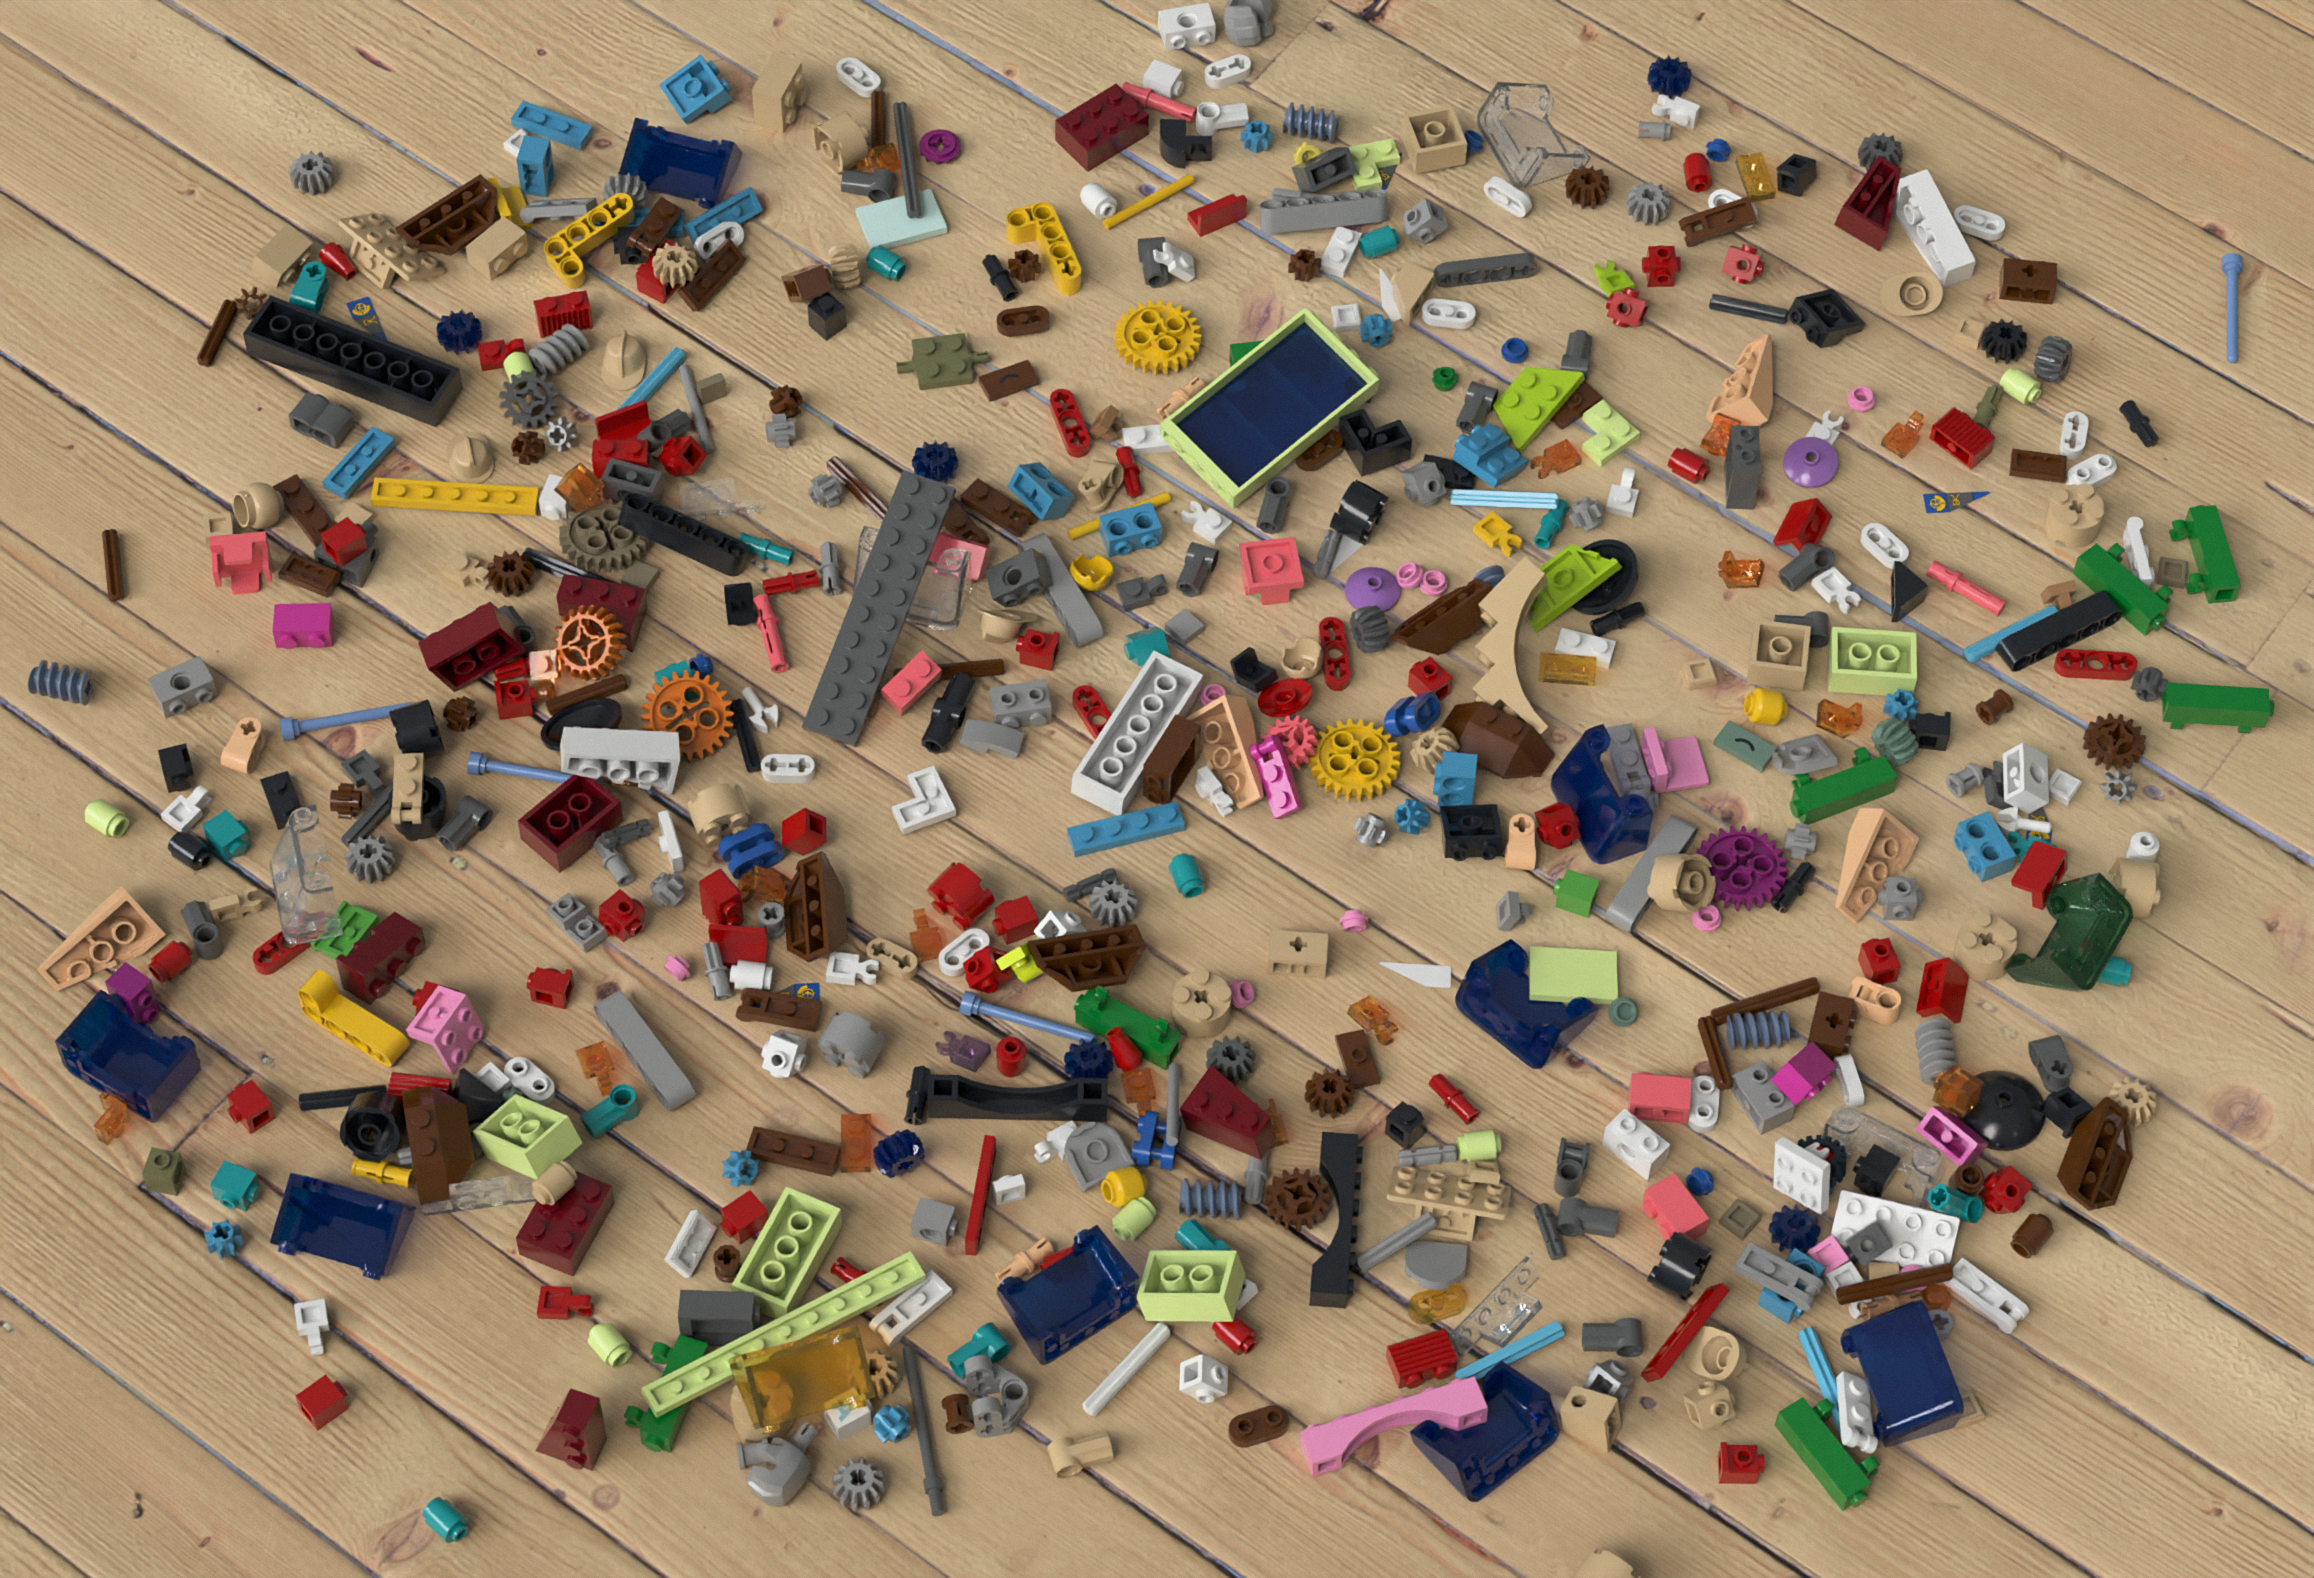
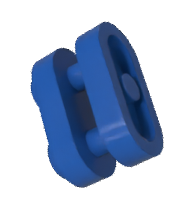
M1433 692L1419 694L1416 698L1413 696L1401 698L1386 713L1384 718L1386 731L1393 737L1407 735L1410 731L1413 733L1426 731L1440 716L1441 706L1438 697Z
M755 823L739 833L727 835L718 846L720 856L723 861L729 862L728 869L732 876L738 880L776 865L785 855L783 848L778 841L774 840V833L766 823Z
M1147 1110L1145 1116L1140 1115L1137 1133H1141L1140 1141H1134L1132 1158L1137 1159L1136 1164L1138 1166L1149 1167L1151 1159L1161 1160L1160 1169L1173 1171L1182 1128V1116L1179 1115L1178 1143L1175 1146H1169L1166 1143L1167 1122L1159 1121V1112ZM1156 1133L1165 1134L1163 1148L1154 1147Z

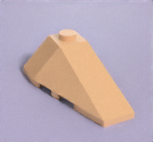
M1770 334L1764 335L1746 345L1734 364L1737 370L1731 377L1724 380L1722 385L1725 389L1720 396L1715 395L1710 403L1706 415L1708 422L1728 427L1741 424V426L1761 427L1767 423L1773 406L1772 336Z
M1860 808L1849 831L1835 908L1852 922H1858L1877 900L1879 889H1882L1885 885L1886 877H1893L1899 869L1905 868L1920 839L1884 808Z
M121 886L77 927L37 968V971L56 991H59L85 980L90 975L106 968L110 969L122 961L144 954L166 934Z

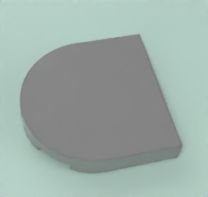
M1818 734L1785 742L1779 746L1780 750L1772 753L1773 767L1787 774L1810 773L1838 765L1837 756Z
M1096 1122L1084 1123L1077 1127L1066 1140L1064 1148L1065 1161L1082 1193L1102 1183L1109 1171L1135 1165L1121 1136L1114 1128Z
M1414 1240L1406 1246V1275L1418 1281L1419 1286L1431 1290L1448 1289L1449 1285L1457 1281L1461 1282L1465 1276L1467 1245Z

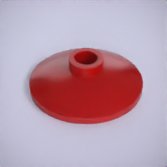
M1298 678L1277 681L1261 692L1258 697V707L1263 714L1270 717L1292 715L1302 710L1311 701L1313 696L1312 687L1307 681Z

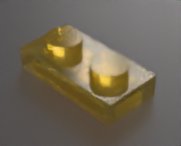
M1762 152L1736 156L1735 164L1750 201L1774 199L1776 190Z
M1540 652L1538 682L1595 685L1596 657Z

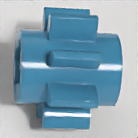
M1257 120L1246 123L1245 130L1241 131L1240 140L1244 141V149L1259 153L1264 150L1267 151L1268 143H1273V133L1270 132L1269 124L1266 125Z
M1371 314L1360 324L1361 331L1359 333L1362 342L1369 341L1370 346H1384L1388 343L1389 338L1393 337L1390 318L1384 320L1383 315Z
M1898 688L1894 695L1887 694L1883 713H1889L1890 718L1895 717L1905 724L1909 718L1915 719L1920 701L1914 700L1912 691L1908 692Z
M1405 799V805L1397 806L1394 821L1400 825V832L1419 835V829L1427 828L1430 813L1424 809V802Z
M742 1150L740 1153L730 1151V1157L726 1161H722L724 1165L722 1177L731 1178V1186L739 1187L741 1184L751 1186V1180L759 1176L757 1164L760 1161L750 1159L751 1151Z
M228 1219L224 1222H213L211 1232L204 1234L206 1241L209 1242L207 1244L209 1253L216 1251L220 1259H223L224 1256H236L238 1246L244 1245L243 1238L240 1236L242 1233L240 1226L235 1225L232 1227Z
M890 1405L884 1406L873 1419V1422L876 1424L874 1426L876 1430L874 1434L883 1443H886L888 1440L894 1443L900 1442L911 1430V1426L908 1424L911 1421L908 1418L910 1414L901 1405L896 1409Z

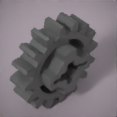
M522 370L520 378L512 374L510 377L512 383L504 382L503 384L507 392L502 391L499 395L500 398L505 399V401L500 403L499 407L502 409L507 408L504 418L512 416L511 425L514 426L521 422L523 430H525L527 424H531L533 430L537 428V422L544 426L547 425L546 416L553 418L555 413L551 408H558L559 404L552 400L558 397V392H551L554 383L549 382L546 384L545 374L537 378L535 370L532 371L531 376H527L526 372ZM527 383L526 387L522 390L513 391L517 386ZM536 386H539L545 392L546 396L541 395L537 390ZM527 395L532 396L533 401L531 405H526L525 398ZM512 404L518 406L521 410V415L514 410ZM537 409H544L539 415L531 417V414Z

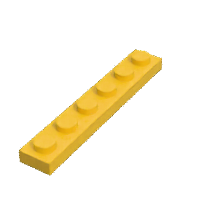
M375 477L370 500L372 506L536 516L540 493L539 487Z

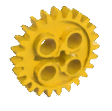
M1162 299L1158 300L1157 305H1153L1151 300H1148L1147 306H1143V304L1138 302L1137 310L1129 307L1128 314L1122 313L1121 321L1116 322V330H1114L1115 348L1118 349L1119 357L1124 356L1125 364L1133 362L1134 370L1141 366L1143 367L1144 374L1149 369H1153L1154 375H1157L1158 370H1162L1167 375L1168 368L1178 372L1179 364L1187 367L1188 360H1195V353H1199V345L1201 344V327L1197 325L1196 317L1191 318L1190 310L1182 312L1183 305L1181 304L1173 308V301L1163 305Z
M1348 718L1347 725H1343L1341 721L1337 720L1336 728L1328 724L1326 725V733L1318 732L1317 739L1319 745L1314 746L1317 753L1316 755L1308 756L1310 760L1308 768H1311V777H1317V786L1325 784L1324 793L1327 794L1334 790L1336 799L1341 794H1344L1346 802H1349L1351 796H1355L1357 801L1361 802L1362 795H1366L1369 800H1372L1373 792L1381 796L1383 794V787L1390 789L1391 781H1396L1397 772L1400 770V752L1397 751L1398 743L1391 742L1392 736L1390 734L1383 736L1384 727H1380L1377 730L1373 729V721L1364 726L1363 719L1361 718L1357 724H1353L1351 718Z

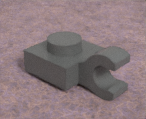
M1159 574L1152 577L1146 583L1143 577L1116 584V590L1124 611L1127 612L1151 605V597L1162 596L1167 593L1165 587L1167 582L1164 575Z
M365 749L341 763L342 771L357 788L365 784L375 799L384 792L382 789L384 784L378 777L382 774L380 766Z
M1995 760L1993 761V770L1984 767L1982 770L1986 802L1988 805L2001 810L2014 807L2004 802L2003 763Z

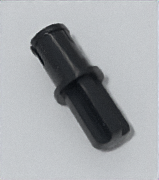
M986 255V258L982 260V264L991 277V284L997 287L1004 301L1014 300L1019 292L1009 278V271L1002 267L996 255Z
M2133 400L2124 402L2120 406L2119 411L2130 424V431L2137 434L2145 447H2154L2159 437L2149 424V418L2141 413Z
M1635 602L1619 610L1613 609L1607 615L1590 621L1591 630L1598 637L1617 628L1621 630L1624 628V624L1644 616V607L1641 602Z
M1801 863L1793 875L1786 879L1783 888L1771 901L1774 909L1779 911L1782 906L1783 908L1780 910V913H1786L1795 899L1804 894V887L1816 872L1811 863Z
M917 1066L913 1069L910 1090L906 1092L908 1103L904 1121L908 1124H912L914 1113L916 1114L914 1125H921L924 1121L925 1104L928 1099L929 1074H931L930 1069L925 1066Z

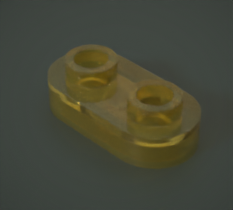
M1455 1283L1449 1285L1448 1289H1429L1417 1293L1409 1301L1408 1315L1413 1322L1419 1325H1428L1459 1315L1466 1308L1467 1293L1462 1286ZM1453 1294L1457 1296V1298L1449 1299L1447 1295ZM1425 1303V1304H1427L1429 1307H1428V1308H1421V1307L1419 1306V1304Z

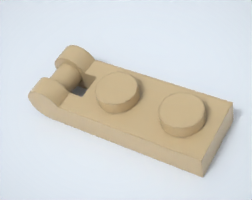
M424 753L394 755L392 825L402 824V821L422 824ZM402 808H412V810H402Z

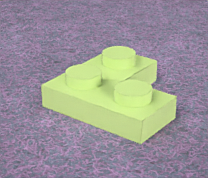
M1393 138L1349 147L1358 171L1350 175L1356 191L1382 189V180L1378 169L1400 164V156Z
M1601 400L1583 413L1582 420L1597 434L1582 444V451L1600 467L1640 438V431L1604 400Z

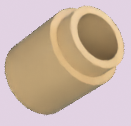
M564 1161L552 1164L532 1183L533 1196L543 1205H554L574 1186V1181L577 1179L576 1172Z

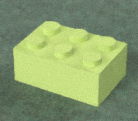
M1832 627L1828 642V692L1887 696L1888 693L1894 695L1898 688H1900L1901 690L1914 693L1917 681L1916 632Z
M517 1094L472 1131L488 1159L535 1180L552 1164H558L560 1161L571 1156L574 1150L582 1144L578 1133L567 1115Z
M1150 1250L1138 1290L1137 1300L1146 1321L1233 1322L1246 1274L1237 1251Z

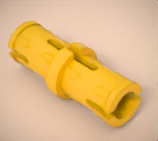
M356 1157L352 1164L351 1172L353 1176L376 1180L378 1184L385 1185L386 1183H391L410 1189V1186L412 1187L415 1174L413 1169L391 1165L389 1161H365Z

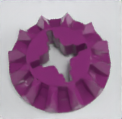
M943 129L932 130L926 133L919 142L920 155L924 156L927 162L934 161L936 165L939 162L948 164L951 159H957L958 153L961 152V143L959 138L951 131ZM940 142H942V151L938 152L937 148Z

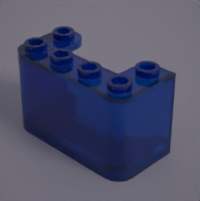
M100 990L55 1040L62 1063L79 1080L143 1119L156 1123L201 1071L200 1059L195 1049L196 1045L184 1035L181 1037L173 1036L172 1039L165 1036L162 1038L157 1036L146 1024L142 1022L137 1024L130 1019L124 1007L126 1003L121 997L114 993L109 995Z

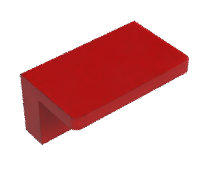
M1234 193L1188 212L1187 220L1200 237L1245 219L1247 198L1244 195L1236 197Z
M645 400L595 418L598 440H637L638 433L652 423Z
M1818 498L1795 502L1786 514L1773 543L1776 546L1792 543L1799 552L1807 543L1819 544L1832 515Z
M2034 841L2014 874L2011 885L2032 893V907L2044 910L2067 870V851L2039 841Z
M709 924V943L717 942L723 966L731 969L732 965L738 964V960L767 962L769 943L766 928Z
M1949 957L1925 963L1916 1012L1923 1018L1942 1013L1954 1024L1960 1023L1969 975Z

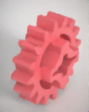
M1299 715L1294 720L1290 716H1286L1284 722L1276 719V726L1268 725L1266 727L1269 731L1268 734L1260 735L1263 743L1267 737L1274 734L1280 738L1291 770L1292 767L1301 770L1302 762L1309 764L1308 756L1316 755L1317 751L1314 749V746L1319 745V741L1316 738L1318 736L1317 731L1309 720H1302ZM1267 753L1268 759H1273L1272 753Z

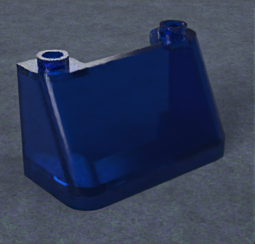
M635 117L619 173L627 175L629 172L632 177L639 175L640 180L646 182L647 190L694 201L704 209L709 210L720 204L735 175L743 154L735 142L722 139L721 144L713 139L710 142L666 131L661 126H648V120Z
M1604 724L1589 728L1584 732L1553 773L1550 785L1557 801L1570 805L1572 811L1577 815L1580 822L1578 830L1581 836L1578 839L1588 857L1596 864L1601 865L1609 864L1647 850L1653 818V811L1644 797L1636 794L1619 797L1607 776L1600 759L1601 754L1608 750L1611 738Z
M1509 939L1471 962L1456 993L1455 1003L1463 1015L1526 1065L1533 1069H1540L1549 1064L1595 1019L1600 1008L1585 997L1574 998L1568 1006L1562 1002L1529 1000V976L1525 974L1529 964L1528 955L1520 945Z
M290 1172L270 1243L278 1245V1252L295 1256L297 1251L358 1267L364 1270V1277L380 1281L381 1276L389 1275L417 1207L322 1179Z
M1095 1225L1089 1230H1081L1074 1237L1071 1253L1027 1281H1024L1019 1276H1010L1004 1279L999 1287H997V1296L1034 1357L1041 1365H1047L1133 1310L1138 1304L1137 1294L1140 1287V1277L1099 1226Z
M1922 1300L1909 1302L1843 1331L1840 1338L1842 1349L1846 1355L1849 1354L1853 1359L1858 1358L1879 1411L1876 1421L1873 1422V1429L1876 1437L1879 1440L1882 1439L1885 1448L1954 1428L1964 1412L1963 1400L1928 1310Z
M1503 1361L1489 1370L1483 1378L1482 1389L1485 1395L1484 1400L1488 1407L1487 1422L1456 1431L1447 1427L1441 1429L1436 1422L1425 1420L1410 1431L1414 1445L1450 1484L1471 1502H1478L1544 1452L1557 1440L1560 1432V1425L1549 1392Z

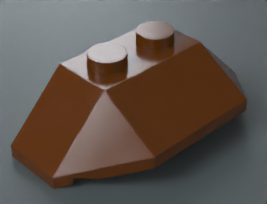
M480 174L396 227V232L414 248L451 256L470 244L494 224L497 189Z
M1474 579L1468 582L1467 586L1459 587L1441 596L1401 623L1395 632L1392 633V640L1435 655L1448 652L1453 645L1469 638L1474 631L1481 627L1483 619L1480 617L1482 612L1478 604L1493 590L1492 585Z
M1483 701L1455 705L1442 724L1443 728L1450 730L1455 735L1460 746L1457 753L1477 754V766L1502 779L1529 776L1541 777L1555 755L1532 725Z
M822 851L798 861L796 866L797 872L792 878L784 898L787 951L808 963L833 953L848 939L844 888L826 854Z
M1136 924L1031 940L1027 943L1036 966L1071 992L1096 989L1098 985L1108 987L1126 984L1146 948V944Z
M434 1086L402 1091L420 1205L451 1200L456 1189L475 1163L466 1104Z
M2109 1097L2103 1098L2075 1127L2057 1174L2067 1194L2088 1211L2115 1205L2133 1157L2131 1134L2128 1127L2130 1122L2129 1113Z

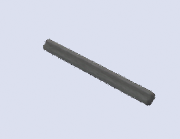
M896 102L893 105L907 216L911 219L914 217L919 218L922 214L908 109L905 102Z

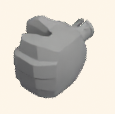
M1228 0L1224 15V25L1229 40L1238 46H1249L1259 43L1261 37L1266 38L1272 34V22L1268 20L1273 11L1272 1Z
M807 1422L801 1423V1426L789 1442L775 1437L771 1443H760L756 1446L755 1453L758 1458L776 1465L772 1470L752 1465L751 1473H748L746 1477L747 1485L752 1494L766 1505L774 1507L785 1506L806 1482L811 1465L803 1453L819 1434L812 1425L807 1428L809 1425Z

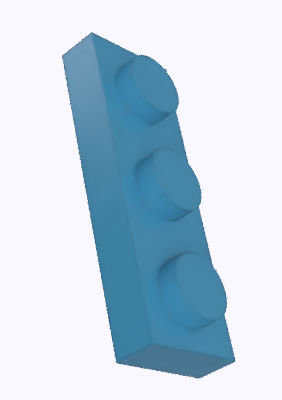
M526 101L521 103L511 118L512 126L522 128L528 132L578 150L583 149L593 134L592 125Z
M747 187L683 224L694 245L699 236L722 222L731 221L741 224L762 212L763 208L752 187Z
M372 426L322 481L324 489L346 500L396 445L395 439Z

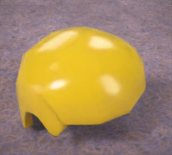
M1082 554L1070 563L1069 572L1080 589L1088 592H1097L1108 585L1114 574V567L1109 560L1097 554L1091 559H1086L1085 555Z

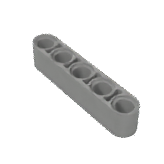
M1382 189L1268 200L1260 203L1261 231L1267 234L1377 223L1388 219L1387 192Z
M1042 533L1018 543L1019 554L1033 548L1045 556L1053 585L1044 589L1042 593L1076 647H1080L1103 637V629L1099 619L1046 534Z
M1672 814L1612 900L1606 911L1605 920L1631 933L1654 901V899L1648 896L1647 887L1650 883L1655 859L1659 855L1685 854L1697 835L1698 827Z
M620 990L593 1005L600 1022L667 1111L671 1112L696 1097L695 1091L687 1077Z

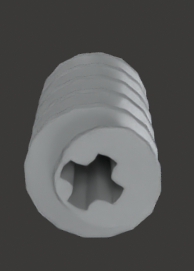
M565 324L561 330H556L553 336H548L545 342L538 343L537 348H531L528 356L533 368L541 376L545 374L547 378V370L554 375L557 373L555 364L561 369L565 367L563 358L571 363L573 362V355L571 353L579 357L582 354L580 347L588 351L590 346L578 328Z
M1942 1019L1926 1021L1920 1024L1914 1033L1917 1040L1916 1047L1918 1049L1917 1056L1921 1070L1920 1077L1924 1083L1931 1086H1948L1954 1084L1959 1079L1958 1073L1955 1072L1958 1067L1956 1062H1954L1956 1054L1953 1052L1954 1043L1951 1041L1953 1034L1949 1031L1952 1026L1950 1022Z

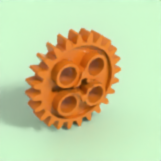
M684 670L682 678H679L677 673L673 672L672 681L663 676L661 679L662 687L658 684H653L652 688L656 694H646V698L651 703H643L642 709L649 713L643 714L641 720L649 722V724L643 727V731L677 732L681 729L687 730L691 738L688 741L679 740L680 759L682 755H686L687 761L690 763L692 756L695 754L700 761L703 760L704 751L712 756L714 754L713 745L719 749L722 748L723 744L719 738L728 740L729 734L724 729H732L733 723L726 719L732 718L734 712L726 710L732 705V701H723L727 691H717L720 682L717 681L710 685V675L700 680L699 671H696L692 678L689 677L688 671ZM689 691L696 692L699 696V701L690 703L685 699L684 694ZM703 703H709L708 707L698 710L693 714L692 721L686 718L671 730L666 729V726L682 718L683 711L690 714ZM664 706H670L675 710L676 714L671 718H666L661 714L660 709ZM703 715H710L714 718L715 724L706 727L701 724L699 719Z

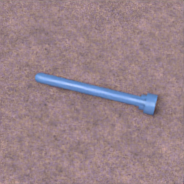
M2230 253L2222 257L2221 269L2227 276V361L2235 363L2238 360V275L2243 270V257L2236 253Z
M414 702L303 721L291 720V717L281 718L280 725L283 741L295 739L294 736H299L300 732L390 717L389 711L413 704Z
M473 751L469 755L467 773L480 776L481 773L486 774L489 771L562 784L574 775L560 771L492 761L484 756L483 753ZM601 778L594 779V780H596L601 786L604 787V781H603V779H601Z
M965 991L960 1004L959 1013L972 1016V1014L978 1015V1013H982L1090 1045H1094L1098 1041V1037L1094 1033L983 1002L977 993Z

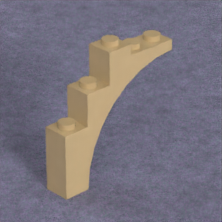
M1524 556L1478 604L1482 612L1480 617L1493 628L1475 646L1479 654L1477 659L1490 670L1472 690L1476 697L1474 699L1475 702L1483 701L1499 710L1504 707L1502 709L1503 712L1532 725L1542 739L1546 741L1552 734L1548 725L1537 715L1524 695L1519 680L1517 655L1519 636L1524 619L1535 598L1547 585L1548 581L1545 574Z

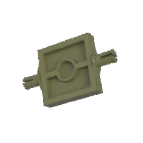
M965 333L912 339V361L896 362L898 374L913 371L918 379L919 390L973 384V364L988 362L987 351L971 353L967 346Z

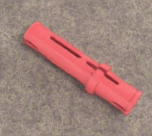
M1127 81L1121 87L1142 108L1146 109L1149 107L1173 117L1184 119L1190 124L1193 123L1196 115H1193L1197 113L1196 107H1191L1154 93L1151 88L1143 89Z
M1936 560L1932 562L1926 576L1946 586V590L1950 592L1955 591L1997 617L2002 613L2007 601L1962 576L1963 573L1955 572Z
M767 594L758 595L753 599L758 617L756 621L757 627L762 631L771 671L782 673L789 668V664L778 630L779 619L774 614L771 597Z

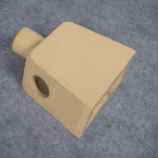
M1573 1386L1567 1397L1553 1393L1549 1399L1547 1410L1561 1415L1562 1429L1565 1433L1604 1452H1609L1621 1430L1618 1398L1579 1386Z

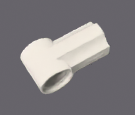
M1214 102L1201 103L1197 108L1195 125L1197 133L1202 136H1213L1218 132V129L1246 125L1249 121L1246 103L1218 106Z

